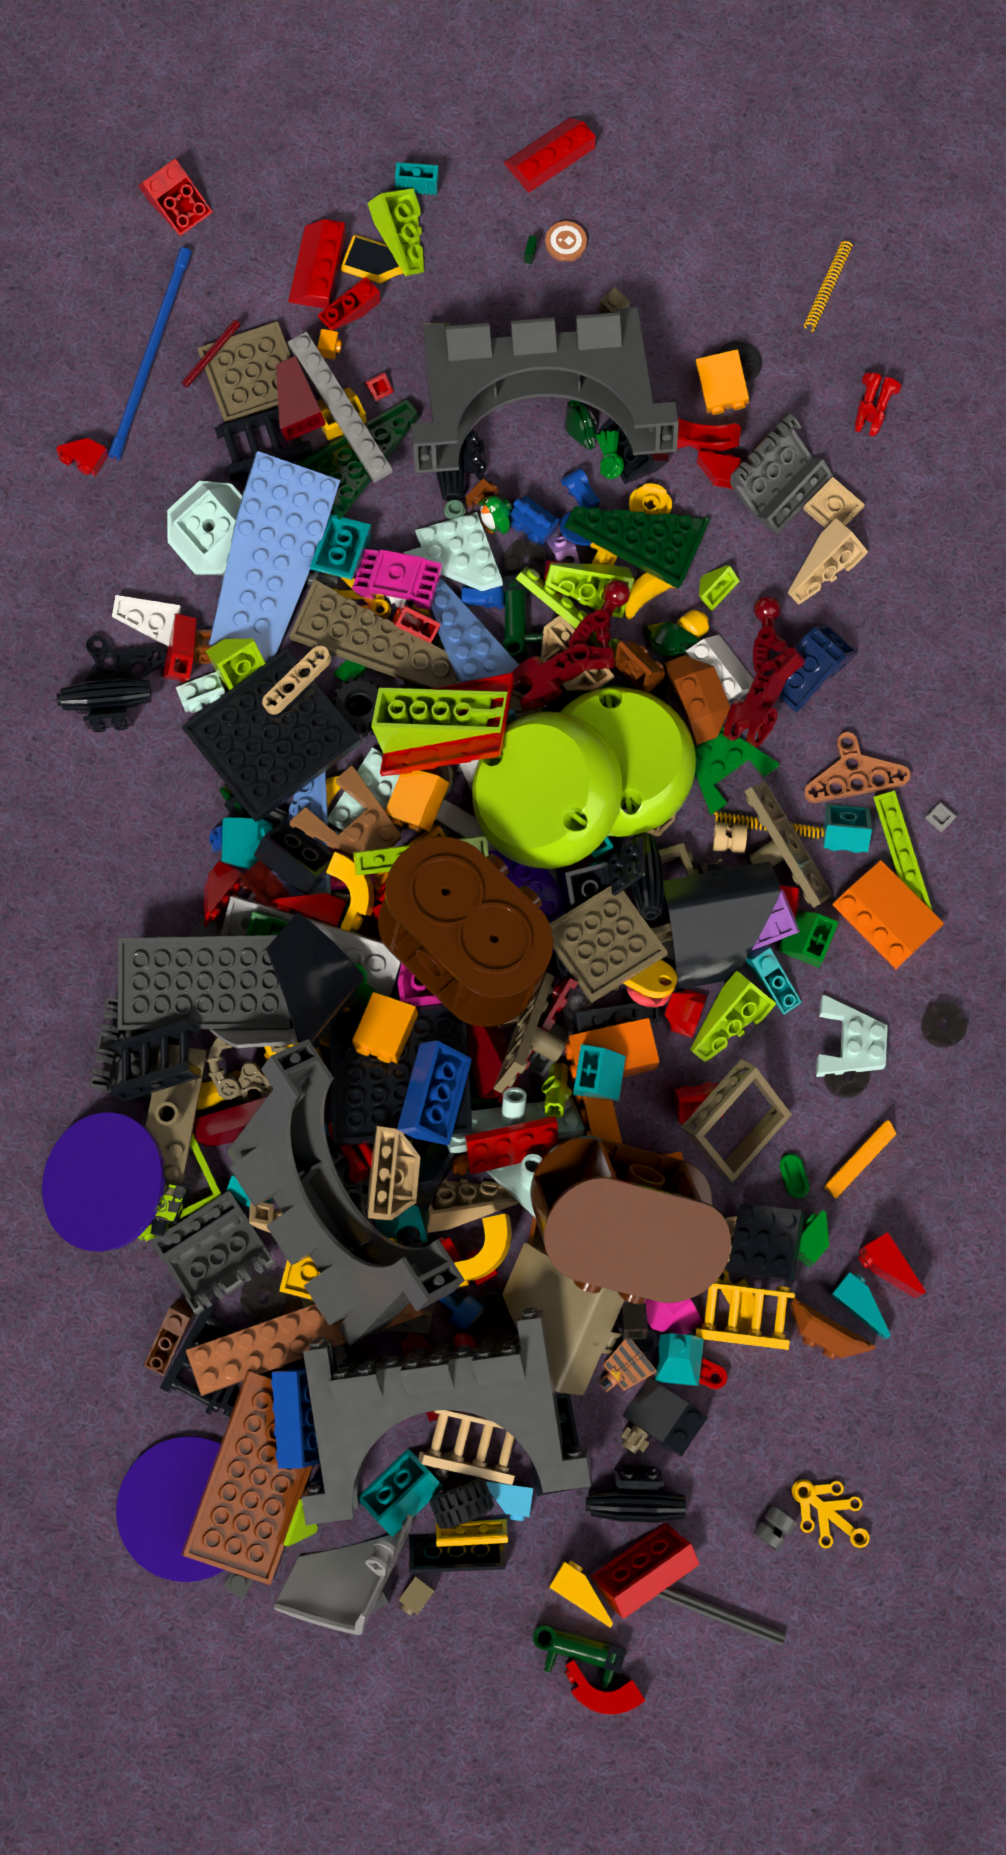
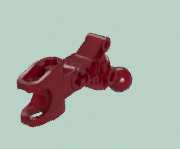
M615 579L609 581L604 586V604L601 609L587 615L580 622L569 640V649L545 663L539 656H534L522 662L511 672L514 674L513 688L522 685L532 687L531 691L520 700L524 711L553 702L562 694L559 685L587 670L611 669L615 666L614 652L609 645L611 640L610 618L616 607L624 606L629 601L630 588L624 581ZM594 631L597 635V641L601 643V647L587 645V641Z
M770 595L760 597L755 602L753 609L756 618L762 622V629H760L753 646V665L757 675L746 699H736L733 702L727 715L723 734L728 740L735 741L745 729L749 728L747 742L756 748L764 742L777 721L778 713L773 708V705L777 701L786 680L805 664L804 657L795 648H788L787 643L776 631L775 620L780 615L781 606L779 601ZM769 650L782 653L770 661ZM735 724L734 730L731 734L732 726Z

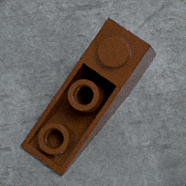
M178 1298L169 1307L143 1365L163 1377L196 1316L187 1302Z

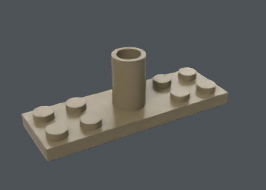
M761 782L745 790L748 804L754 807L760 824L766 827L773 841L750 854L752 864L771 862L773 867L785 860L792 871L793 880L801 886L804 891L803 896L813 908L833 896L831 890L767 782Z
M547 972L533 1001L519 1016L493 1088L500 1093L507 1086L511 1087L517 1078V1073L521 1074L528 1063L525 1059L532 1050L556 1062L565 1048L566 1042L537 1026L541 1013L545 1011L549 1004V1001L546 999L550 997L554 989L551 986L554 976Z
M169 1044L170 1067L178 1065L180 1062V1047L177 1045ZM189 1048V1062L201 1069V1078L153 1092L151 1095L146 1128L155 1137L164 1159L163 1174L165 1183L183 1186L208 1052L206 1050ZM160 1052L156 1071L160 1069ZM171 1107L175 1111L173 1119L167 1122L164 1114Z

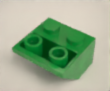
M797 911L796 923L800 932L783 938L778 952L820 968L839 922L818 913Z
M824 1210L819 1214L814 1212L803 1224L806 1229L802 1231L798 1259L808 1268L829 1247L827 1216Z

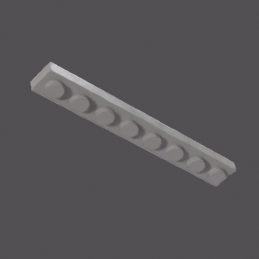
M305 332L288 341V346L296 356L372 481L375 483L393 473L388 461L308 333Z

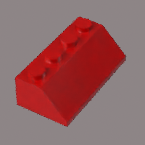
M568 118L504 161V164L525 190L530 193L595 149L596 136L583 121Z
M323 219L304 227L289 303L324 309L331 305L346 237L344 222Z
M665 1522L590 1575L610 1607L624 1619L700 1564L691 1543Z

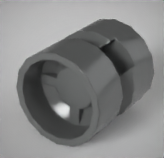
M771 1506L764 1516L766 1521L760 1522L753 1534L779 1552L786 1541L784 1536L790 1535L797 1523L778 1508Z

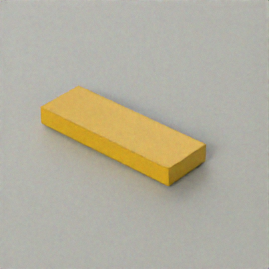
M507 1519L468 1521L448 1529H441L438 1523H436L437 1547L508 1543Z

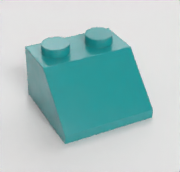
M825 804L823 847L832 851L868 852L872 833L870 808Z

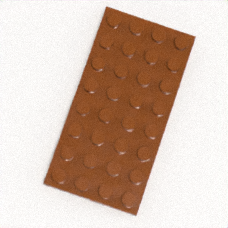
M247 1371L181 1555L271 1585L284 1548L283 1544L298 1501L302 1497L312 1466L278 1469V1462L275 1456L277 1446L274 1435L275 1414L273 1412L274 1398L271 1379Z

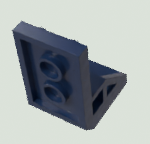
M827 624L814 627L795 647L804 657L805 664L786 680L779 697L796 713L804 707L827 679L836 675L858 654Z

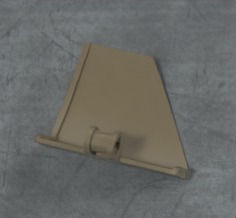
M524 1243L502 1296L517 1330V1319L519 1318V1313H523V1309L537 1307V1310H543L555 1391L584 1395L601 1354L612 1355L615 1350L613 1348L614 1344L622 1334L619 1329L613 1326L624 1299L619 1296L618 1291L601 1288L599 1293H590L580 1289L574 1284V1280L569 1279L556 1269L547 1253L529 1243Z

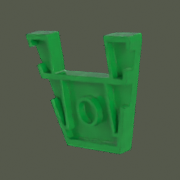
M723 726L717 738L694 746L696 756L695 776L711 816L727 805L726 800L715 788V785L739 767L750 761L764 778L780 766L778 762L740 737L735 741L728 740L723 735Z

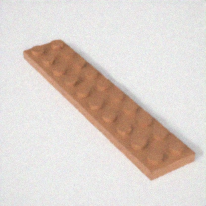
M410 1302L387 1327L378 1332L421 1317L422 1312L421 1310L416 1312ZM316 1304L186 1350L201 1396L242 1382L247 1371L261 1375L303 1360V1351L309 1343H312L314 1338L326 1337L327 1340H333L334 1348L347 1344L346 1339L338 1328L345 1318L329 1326Z

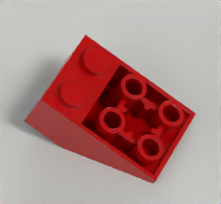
M176 158L138 185L147 200L179 236L213 213Z

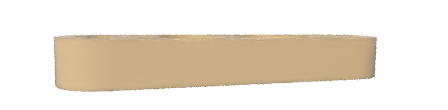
M316 646L263 697L262 703L268 713L274 715L280 713L331 663V655L326 647ZM318 655H321V656L324 655V659H322V660H321L320 658L317 659V656H318ZM303 668L310 669V673L306 677L299 676ZM289 683L295 685L291 692H284L285 685ZM273 700L274 702H277V704L275 706L270 705V701Z

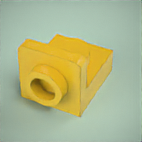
M591 543L590 547L598 551L592 564L614 565L618 556Z

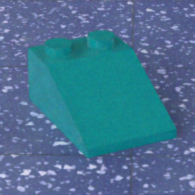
M330 514L323 538L319 540L310 569L352 580L360 566L364 549H368L371 540V524L344 517L338 519L336 515Z

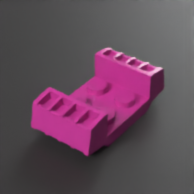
M364 549L352 589L361 597L374 600L375 595L380 594L411 600L416 608L430 610L443 571L442 563L386 550Z

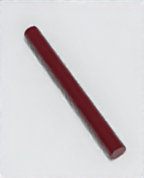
M234 319L183 379L181 384L184 387L188 388L240 327L241 324Z

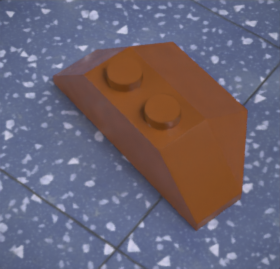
M686 655L664 663L696 745L717 738L729 712L730 705L715 667Z
M793 1298L791 1300L790 1307L797 1332L803 1338L801 1342L811 1348H814L816 1345L823 1350L822 1354L831 1360L835 1358L842 1359L874 1350L876 1345L798 1299Z

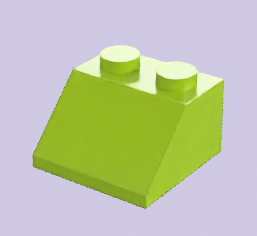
M252 638L223 639L206 650L220 680L228 690H231L265 664Z

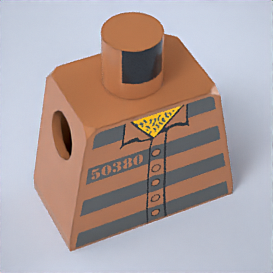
M628 1336L603 1364L608 1374L600 1379L598 1383L606 1392L616 1385L622 1391H625L652 1376L657 1370Z

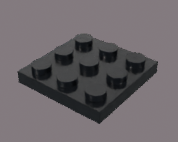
M739 1203L727 1272L794 1281L805 1212L795 1209Z

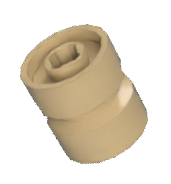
M716 822L713 851L726 852L727 849H730L732 853L744 854L747 840V825L734 824L733 827H730L728 823Z

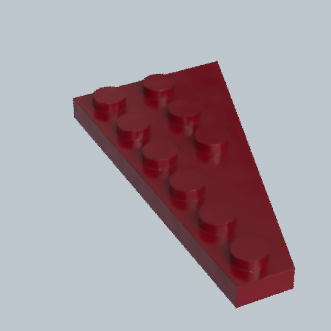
M569 978L553 985L554 989L550 997L546 999L549 1001V1004L545 1011L541 1013L538 1027L547 1032L551 1030L557 1018L554 1016L555 1012H560L562 1007L564 1008L568 1001L565 995L569 989H575L578 982ZM529 1056L525 1059L526 1061H528V1063L521 1074H523L525 1070L528 1069L531 1063ZM517 1077L511 1087L508 1086L506 1089L517 1087L520 1078ZM504 1091L494 1099V1105L502 1107Z

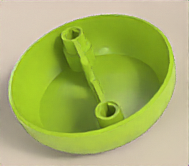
M609 687L585 693L571 701L559 712L577 717L595 727L609 742L617 757L622 776V797L617 818L607 836H633L648 832L664 824L682 807L693 785L696 756L692 736L687 725L671 706L656 696L641 690Z
M558 712L532 713L507 724L501 755L496 758L478 760L472 783L474 813L478 825L488 842L508 859L524 866L541 869L565 867L591 854L603 842L613 827L622 797L620 766L606 738L589 723L572 715Z

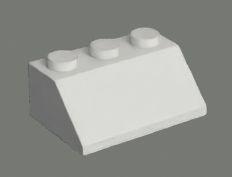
M720 635L705 638L686 650V656L715 667L729 705L750 691L754 679Z

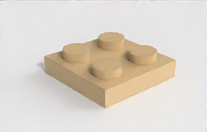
M832 477L804 505L803 510L826 528L835 518L846 526L864 508L865 504Z

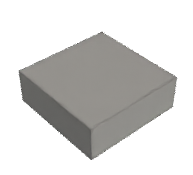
M939 802L925 819L942 833L957 816L943 803Z

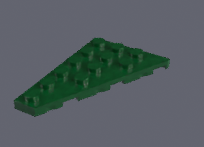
M406 399L364 424L387 460L411 429V424H415L419 416L415 408ZM345 436L338 438L297 462L301 467L340 480L331 508L338 519L344 517L372 480Z
M574 506L564 527L679 589L710 518H691L689 515L677 516L676 514L665 513L653 515L640 511L631 512L616 509L604 511L599 510V508L587 509Z

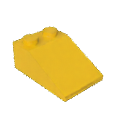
M570 1561L568 1564L563 1562L548 1587L611 1628L613 1622L586 1576L581 1573L583 1568L573 1561Z

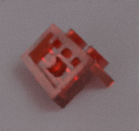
M260 860L244 874L242 872L238 874L242 879L239 884L247 893L251 890L256 895L253 900L257 903L275 908L276 906L270 904L272 900L286 898L291 894Z

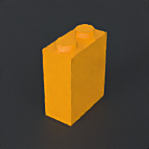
M738 349L696 359V368L707 413L712 412V415L724 413L726 409L740 410L749 404V396Z
M421 770L400 774L385 813L391 818L394 825L403 827L406 824L408 829L418 833L421 830L430 832L449 782L437 775Z
M373 992L352 1040L356 1051L365 1056H369V1054L377 1056L379 1060L385 1063H390L391 1061L398 1063L418 1016L416 1006Z

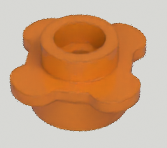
M465 1152L461 1156L458 1155L452 1163L454 1175L458 1173L463 1176L468 1170Z

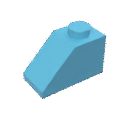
M486 1482L490 1494L504 1513L510 1515V1520L524 1521V1517H530L533 1488Z

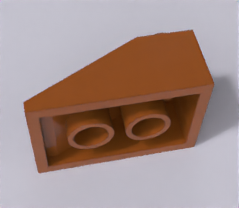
M620 641L617 645L615 667L637 690L649 693L664 679V667L657 660L653 661L648 656L649 652L644 646H638L634 641Z

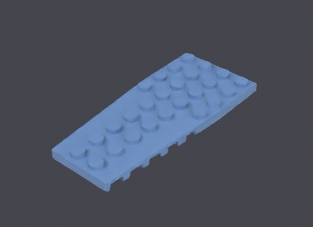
M256 452L236 515L231 547L227 556V565L222 579V588L217 602L209 645L214 646L223 639L252 638L265 663L276 656L309 574L310 565L319 540L323 538L340 480L265 453Z

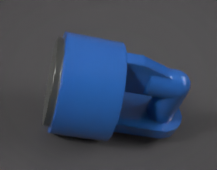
M454 1291L439 1299L442 1304L453 1312L448 1322L462 1333H468L485 1312V1306L471 1294L464 1298Z

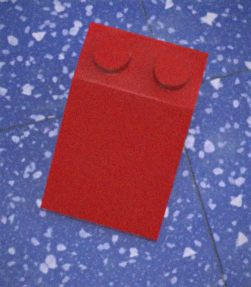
M888 1232L858 1251L860 1254L858 1259L865 1269L868 1267L871 1272L915 1299L926 1293Z

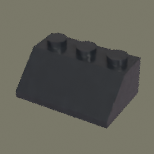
M612 419L598 429L600 434L603 430L606 432H612L613 430L619 432L617 454L623 458L624 468L620 476L624 484L652 474L669 462L666 453L633 455L627 436Z
M285 819L262 837L253 856L296 887L297 890L308 895L328 874L326 871L334 854L312 837L305 834L301 829L291 827L290 821Z
M606 861L578 862L557 868L560 891L565 903L566 913L611 886L608 863Z
M432 1142L429 1147L425 1145L420 1154L422 1160L419 1166L417 1198L414 1205L425 1211L430 1207L457 1156V1153H450L447 1145Z

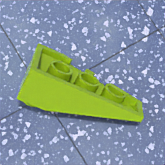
M414 189L379 194L367 203L376 228L405 276L423 273V248L420 246L422 230L419 227L418 220L421 214Z
M550 563L545 585L578 600L579 603L587 605L596 611L601 609L605 602L603 590L609 581L615 579L622 580L628 585L631 592L634 577L627 567L609 564ZM627 603L624 606L616 607L612 616L623 618Z
M736 971L722 987L690 1050L704 1062L708 1061L727 1047V1039L734 1035L741 1037L745 1034L742 1028L752 1021L755 1025L759 1024L777 1003Z

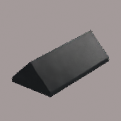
M436 1534L409 1535V1573L505 1569L504 1543L437 1547Z

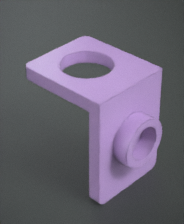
M563 535L547 541L556 556L557 562H562L566 556H572L574 558L573 563H580L575 544L567 540Z

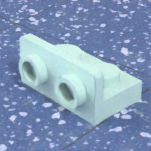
M217 672L176 687L185 712L190 711L191 713L200 711L203 708L202 706L209 703L212 704L225 694Z

